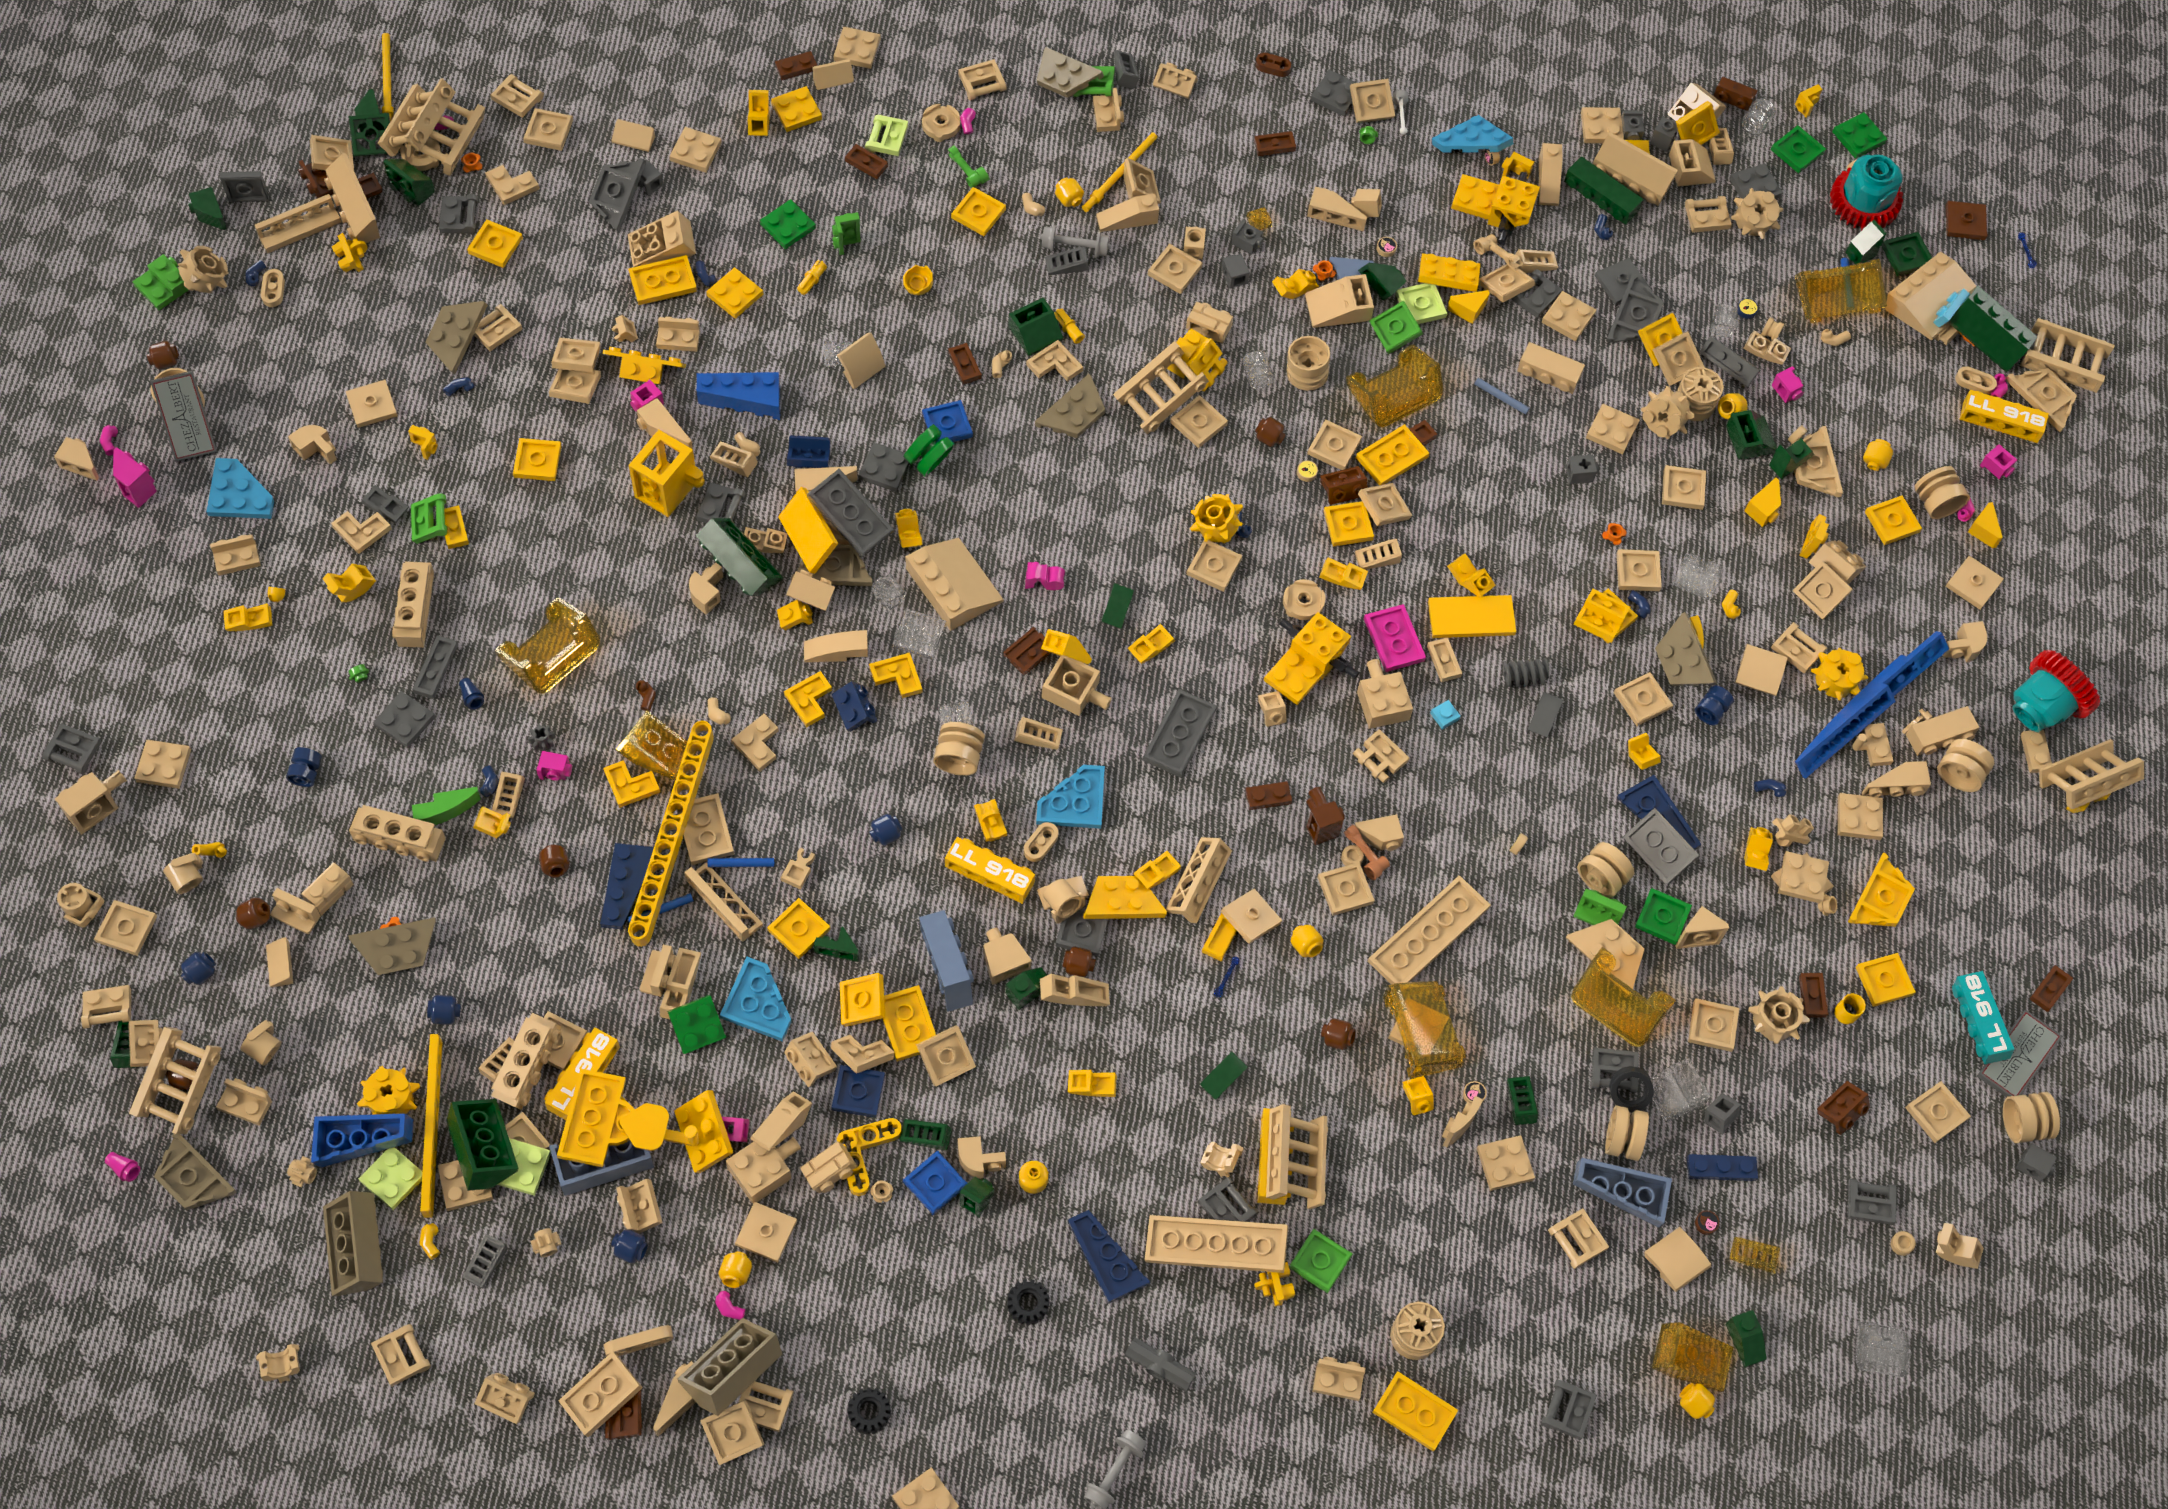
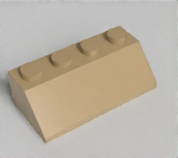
M1609 132L1593 162L1595 166L1632 192L1659 206L1678 171Z
M346 152L342 153L325 170L327 178L324 180L328 190L332 189L334 192L332 199L335 206H340L342 210L339 214L343 223H348L349 228H347L350 239H358V241L367 243L380 238L376 219Z

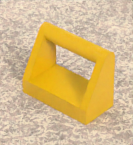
M1050 629L1047 630L1041 649L1085 664L1091 663L1090 655L1077 637Z

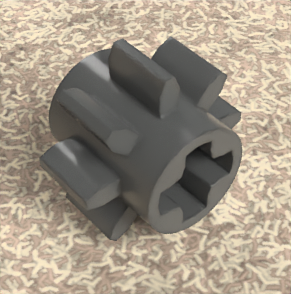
M538 724L534 730L530 729L532 736L528 737L529 744H533L535 751L538 749L546 751L550 746L554 747L552 739H555L556 736L554 732H550L549 725L544 727Z

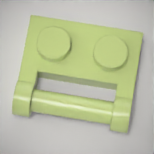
M876 115L873 120L874 126L869 141L866 142L865 149L872 153L876 151L899 156L908 128V121ZM886 126L882 141L879 143L877 139L881 127Z

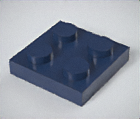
M840 1065L831 1107L832 1111L877 1118L885 1072L867 1069L856 1074L849 1066Z

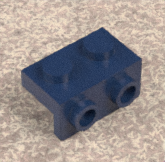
M789 436L787 466L796 468H828L830 438Z
M853 681L832 694L845 728L850 732L867 721L872 723L877 721L875 716L876 710L867 697V689Z

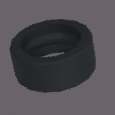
M1634 1066L1623 1067L1616 1071L1611 1078L1609 1085L1612 1100L1617 1106L1626 1107L1629 1112H1634L1635 1110L1641 1111L1652 1101L1654 1095L1652 1080L1643 1069ZM1631 1077L1639 1078L1645 1085L1643 1096L1632 1101L1623 1099L1618 1092L1621 1081Z

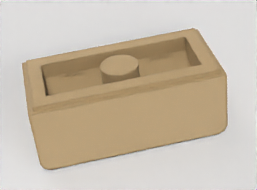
M850 59L814 66L813 80L816 89L820 90L854 82Z
M617 119L612 143L649 152L655 139L654 128Z
M287 937L267 944L270 987L293 984L290 944Z

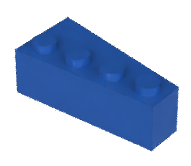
M779 372L697 373L696 391L698 404L721 409L727 407L735 409L736 412L743 413V411L755 413L757 416L763 417V415L773 416V419L780 420Z
M406 1114L314 1117L311 1163L322 1168L411 1143L414 1119Z

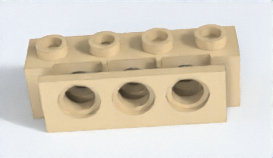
M403 563L400 574V588L398 589V602L395 609V623L392 630V636L396 639L398 647L424 648L434 579V570L431 563Z
M366 805L358 808L349 829L352 838L359 844H372L381 850L391 849L400 855H413L425 862L429 860L437 861L446 839L443 830L434 828L435 824Z
M534 1013L531 1014L530 1018L526 1017L491 1088L494 1090L491 1096L522 1110L523 1106H526L531 1098L530 1092L533 1085H536L541 1078L540 1071L543 1065L547 1064L551 1057L550 1051L553 1044H556L561 1037L560 1030L562 1027ZM540 1036L539 1043L535 1045V1040ZM530 1057V1062L525 1066V1060ZM520 1078L519 1084L515 1087V1081Z

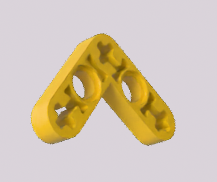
M888 1118L845 1130L838 1135L837 1141L843 1143L844 1138L848 1137L851 1141L850 1146L852 1152H849L850 1156L857 1158L860 1162L859 1166L852 1170V1176L847 1178L852 1194L863 1196L870 1188L861 1150L897 1140L902 1132L901 1124L897 1119ZM889 1125H892L893 1128H897L895 1129L894 1134H890V1132L887 1131ZM880 1127H881V1132H883V1133H882L883 1138H879V1130H878V1128H880ZM866 1131H873L876 1134L875 1139L872 1141L864 1140L862 1136ZM858 1173L860 1182H865V1184H863L862 1189H858L857 1186H854L856 1185L855 1175Z

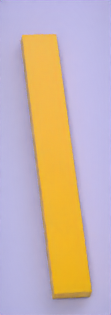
M430 1034L420 1209L424 1218H432L434 1215L443 1045L438 1034Z

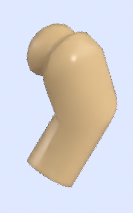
M1024 193L1022 200L1025 212L1034 216H1043L1045 207L1033 202L1030 193Z
M1825 329L1821 333L1823 343L1833 346H1839L1851 339L1848 331H1844L1837 336L1833 335L1829 329Z
M1005 350L992 359V376L994 378L1002 377V368L1012 359L1010 351Z
M738 432L734 438L741 449L754 453L755 457L760 454L758 443L746 439L742 432Z
M717 698L708 699V716L710 720L720 725H727L731 720L730 714L719 709Z

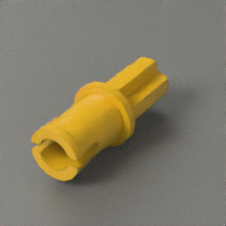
M817 260L813 267L805 273V278L797 287V290L802 295L807 294L813 285L819 282V277L827 269L826 264L823 261Z
M1062 308L1057 309L1054 314L1062 326V331L1067 332L1075 344L1083 341L1085 335L1075 325V320H1071Z

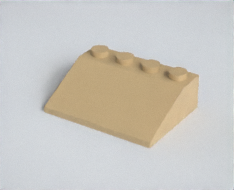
M1939 252L1888 293L1885 310L1930 340H1933L1950 325L1946 322L1941 327H1938L1933 323L1938 317L1936 315L1937 311L1943 305L1946 306L1948 304L1947 298L1954 291L1958 293L1965 289L1969 292L1976 285L1955 260Z
M959 538L924 546L906 556V570L950 631L1004 602V599Z

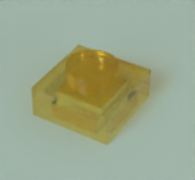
M1265 207L1247 212L1246 218L1251 226L1259 230L1272 227V220Z

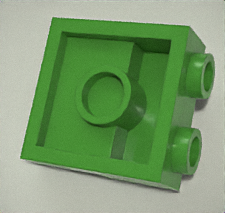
M164 254L147 265L149 269L147 272L132 281L134 286L158 311L189 290L184 286V281L179 274L176 261L171 256L167 258Z

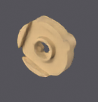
M934 104L923 113V131L937 142L949 139L960 131V115L950 105L945 107L940 106V104ZM937 120H945L944 124H939Z
M428 138L424 145L441 152L438 141ZM405 144L401 146L400 153L402 159H405L419 171L435 168L440 163L439 160L426 154L418 155L419 151L416 149L411 157H408L407 147H405Z
M1302 579L1295 581L1294 584L1286 588L1283 596V605L1289 617L1299 620H1310L1317 612L1321 613L1323 611L1325 593L1317 587L1318 584ZM1302 596H1305L1306 600H1309V602L1302 603L1301 601H1299V599H1302Z

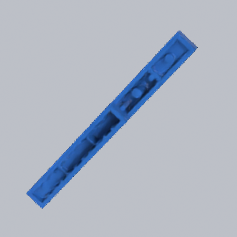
M1934 632L1908 656L1900 655L1826 725L1795 761L1803 778L1806 779L1895 703L1894 696L1949 650L1942 632Z

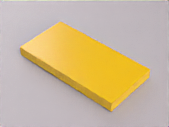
M800 487L778 518L808 571L815 574L838 545V542L819 509L807 497V493H809L807 488Z
M1512 595L1437 597L1428 599L1432 638L1516 635Z

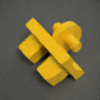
M341 233L338 235L339 242L332 246L334 253L339 258L343 255L346 256L338 261L340 268L345 273L352 269H356L358 272L362 271L363 266L359 258L364 257V253L367 250L366 243L358 241V239L347 240L345 235Z
M995 799L983 804L974 805L986 842L995 841L1007 836V831Z
M1285 1262L1284 1273L1267 1272L1268 1279L1265 1272L1260 1273V1281L1254 1284L1256 1290H1263L1264 1297L1271 1295L1269 1290L1271 1288L1275 1307L1281 1306L1283 1301L1295 1296L1293 1284L1281 1285L1279 1279L1290 1276L1288 1262Z

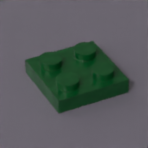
M1919 232L1888 239L1881 244L1897 277L1917 271L1932 259Z

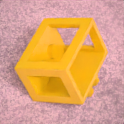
M659 429L629 464L635 498L667 517L672 514L693 487L700 488L705 482L703 472L695 466L693 449ZM664 444L679 452L671 464L667 462ZM656 448L659 464L654 470H651L642 465V463Z

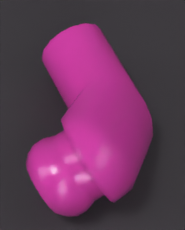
M972 108L965 109L960 116L964 135L973 133L971 122L975 118L976 113Z
M1998 373L1994 376L1997 385L1990 396L2002 398L2007 392L2008 386L2005 381V375Z
M110 425L103 428L99 440L108 456L113 455L115 449L111 439L118 434L117 427Z
M727 1291L719 1292L715 1301L720 1313L725 1317L741 1320L744 1318L745 1309L733 1306L730 1300L731 1295Z

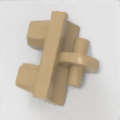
M1789 814L1784 820L1776 818L1772 821L1779 828L1775 835L1778 845L1788 847L1793 841L1802 844H1808L1811 841L1808 834L1814 827L1808 819L1803 818L1799 822L1797 817Z

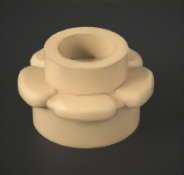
M1824 894L1823 901L1818 903L1819 911L1825 916L1834 914L1837 910L1836 898Z
M881 1180L871 1187L870 1192L876 1202H888L892 1198L893 1187L890 1183Z

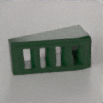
M118 1021L110 1055L111 1063L114 1068H136L130 1067V1049L121 1050V1048H130L129 1040L122 1041V1039H129V1033H123L124 1030H129V1022L123 1023Z
M1530 1076L1507 1078L1515 1125L1537 1123L1538 1110ZM1526 1086V1089H1516V1090H1515V1088H1514V1087ZM1527 1095L1528 1097H1516V1096ZM1529 1104V1106H1518V1105Z
M904 1119L900 1142L947 1151L952 1129L948 1124ZM912 1126L915 1127L913 1138L910 1137ZM921 1128L924 1129L922 1139L919 1138ZM930 1130H933L932 1139L929 1140Z

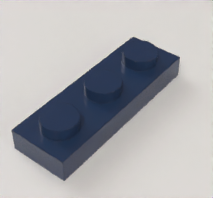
M1689 1154L1687 1156L1688 1179L1756 1181L1758 1179L1757 1157L1697 1154Z

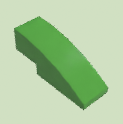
M477 787L434 793V802L412 805L413 818L435 825L444 823L459 816L481 800Z

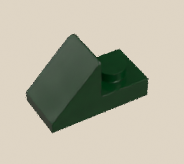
M1800 438L1786 450L1780 444L1769 466L1782 480L1815 454Z
M843 926L841 927L838 941L826 936L822 938L816 937L814 942L816 954L854 962L859 961V951Z

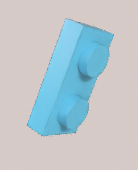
M1965 289L1958 293L1954 291L1946 300L1948 304L1946 306L1943 305L1937 311L1936 315L1938 317L1933 323L1941 327L1948 322L1970 293Z

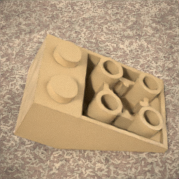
M678 210L628 234L633 267L687 255L688 258L696 254L691 222Z
M1366 274L1347 276L1305 293L1313 328L1370 321L1372 318L1374 305Z

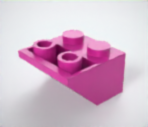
M116 447L113 451V476L123 496L139 508L157 492L153 484L155 481L148 472L150 470L142 462L138 464L128 451L123 452Z

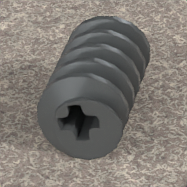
M1545 658L1541 662L1539 659H1535L1532 662L1528 659L1525 663L1523 660H1518L1517 664L1514 660L1509 661L1508 664L1504 661V680L1508 687H1511L1512 681L1515 682L1516 687H1519L1520 681H1523L1524 686H1527L1529 680H1531L1533 686L1536 685L1537 680L1540 681L1541 685H1544L1545 679L1549 678L1548 660Z

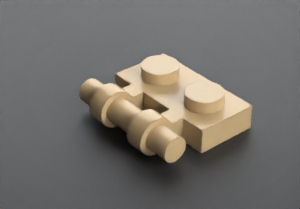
M1380 729L1364 742L1363 746L1367 749L1365 753L1360 748H1357L1353 753L1358 758V762L1362 766L1365 765L1372 772L1371 775L1375 779L1379 778L1383 783L1389 779V776L1384 772L1386 769L1395 774L1409 761V757ZM1375 756L1381 764L1377 766L1370 758Z

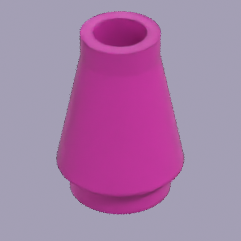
M115 1152L109 1153L105 1158V1164L122 1181L131 1182L140 1173V1166H138V1162L123 1157Z

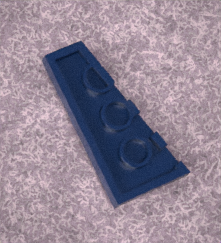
M1655 775L1617 795V799L1640 820L1656 808L1694 850L1701 847L1700 841Z
M615 843L600 923L602 928L624 929L628 917L634 908L636 898L640 893L654 847Z
M1089 1210L1068 1219L1067 1222L1108 1304L1150 1285L1148 1278L1138 1270L1136 1264L1126 1256L1118 1243L1114 1242L1105 1228Z

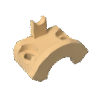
M1211 1142L1207 1145L1200 1163L1207 1170L1217 1171L1221 1177H1229L1230 1174L1228 1172H1233L1244 1148L1237 1144H1232L1231 1149L1219 1146L1216 1142Z
M287 1345V1348L279 1353L260 1352L256 1359L259 1361L262 1380L271 1381L278 1379L282 1383L283 1381H290V1375L298 1374L300 1371L297 1353L299 1345Z

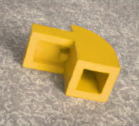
M749 90L748 135L768 136L770 117L769 90Z
M1191 328L1183 338L1180 337L1176 342L1184 352L1181 359L1187 363L1208 338ZM1171 364L1167 368L1179 377H1185V374L1176 364Z
M351 564L342 575L327 573L323 578L327 584V589L332 594L337 595L341 602L355 600L365 594L376 582L366 566Z

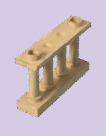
M443 78L439 80L434 90L430 92H425L418 84L412 85L379 139L378 144L390 156H396L402 144L409 142L417 151H421L456 92Z
M450 102L447 109L466 117L468 120L467 124L460 125L441 116L438 123L459 132L460 136L458 139L453 140L436 131H432L429 136L449 146L451 149L450 153L443 154L426 145L421 149L420 152L442 162L444 174L451 176L483 121L485 107L478 104L475 110L469 111ZM409 142L405 144V147H407V156L411 157L416 148Z
M2038 318L2031 329L2033 333L2038 334L2033 350L2029 349L2025 353L2020 366L2033 371L2049 368L2060 380L2097 393L2105 379L2104 375L2098 373L2102 359L2109 357L2115 345ZM2045 337L2057 341L2052 357L2040 353ZM2064 344L2076 348L2071 364L2060 360ZM2083 351L2095 355L2091 370L2079 367Z
M1175 341L1113 394L1122 406L1129 404L1144 422L1140 427L1146 434L1157 430L1162 421L1196 392L1202 391L1206 387V383L1209 382L1203 372L1196 376L1181 359L1184 352ZM1171 364H1176L1191 381L1182 390L1166 373V369ZM1156 377H1160L1175 394L1167 403L1150 385ZM1141 390H1144L1160 408L1151 416L1135 399V395Z
M2111 739L2039 769L2040 787L2043 789L2056 784L2066 791L2067 806L2071 809H2075L2144 779V761L2140 758L2129 762L2123 761L2114 755V745ZM2109 761L2116 767L2107 770L2100 764ZM2092 769L2098 775L2090 778L2082 772ZM2073 776L2080 782L2071 785L2064 779Z
M164 1027L129 1114L136 1117H148L152 1113L174 1123L175 1126L172 1133L187 1134L194 1124L193 1118L214 1066L220 1060L222 1048L207 1045L205 1050L181 1040L182 1030ZM177 1048L201 1058L197 1072L173 1062L172 1057ZM168 1070L193 1080L188 1093L164 1083L163 1079ZM158 1092L184 1102L179 1115L155 1105Z
M1282 1104L1270 1109L1266 1198L1274 1200L1287 1195V1193L1306 1197L1307 1209L1325 1205L1327 1116H1321L1310 1122L1292 1118L1290 1116L1291 1106ZM1290 1127L1310 1132L1309 1144L1290 1139ZM1289 1148L1308 1153L1309 1166L1289 1161ZM1288 1170L1307 1175L1308 1188L1288 1183Z

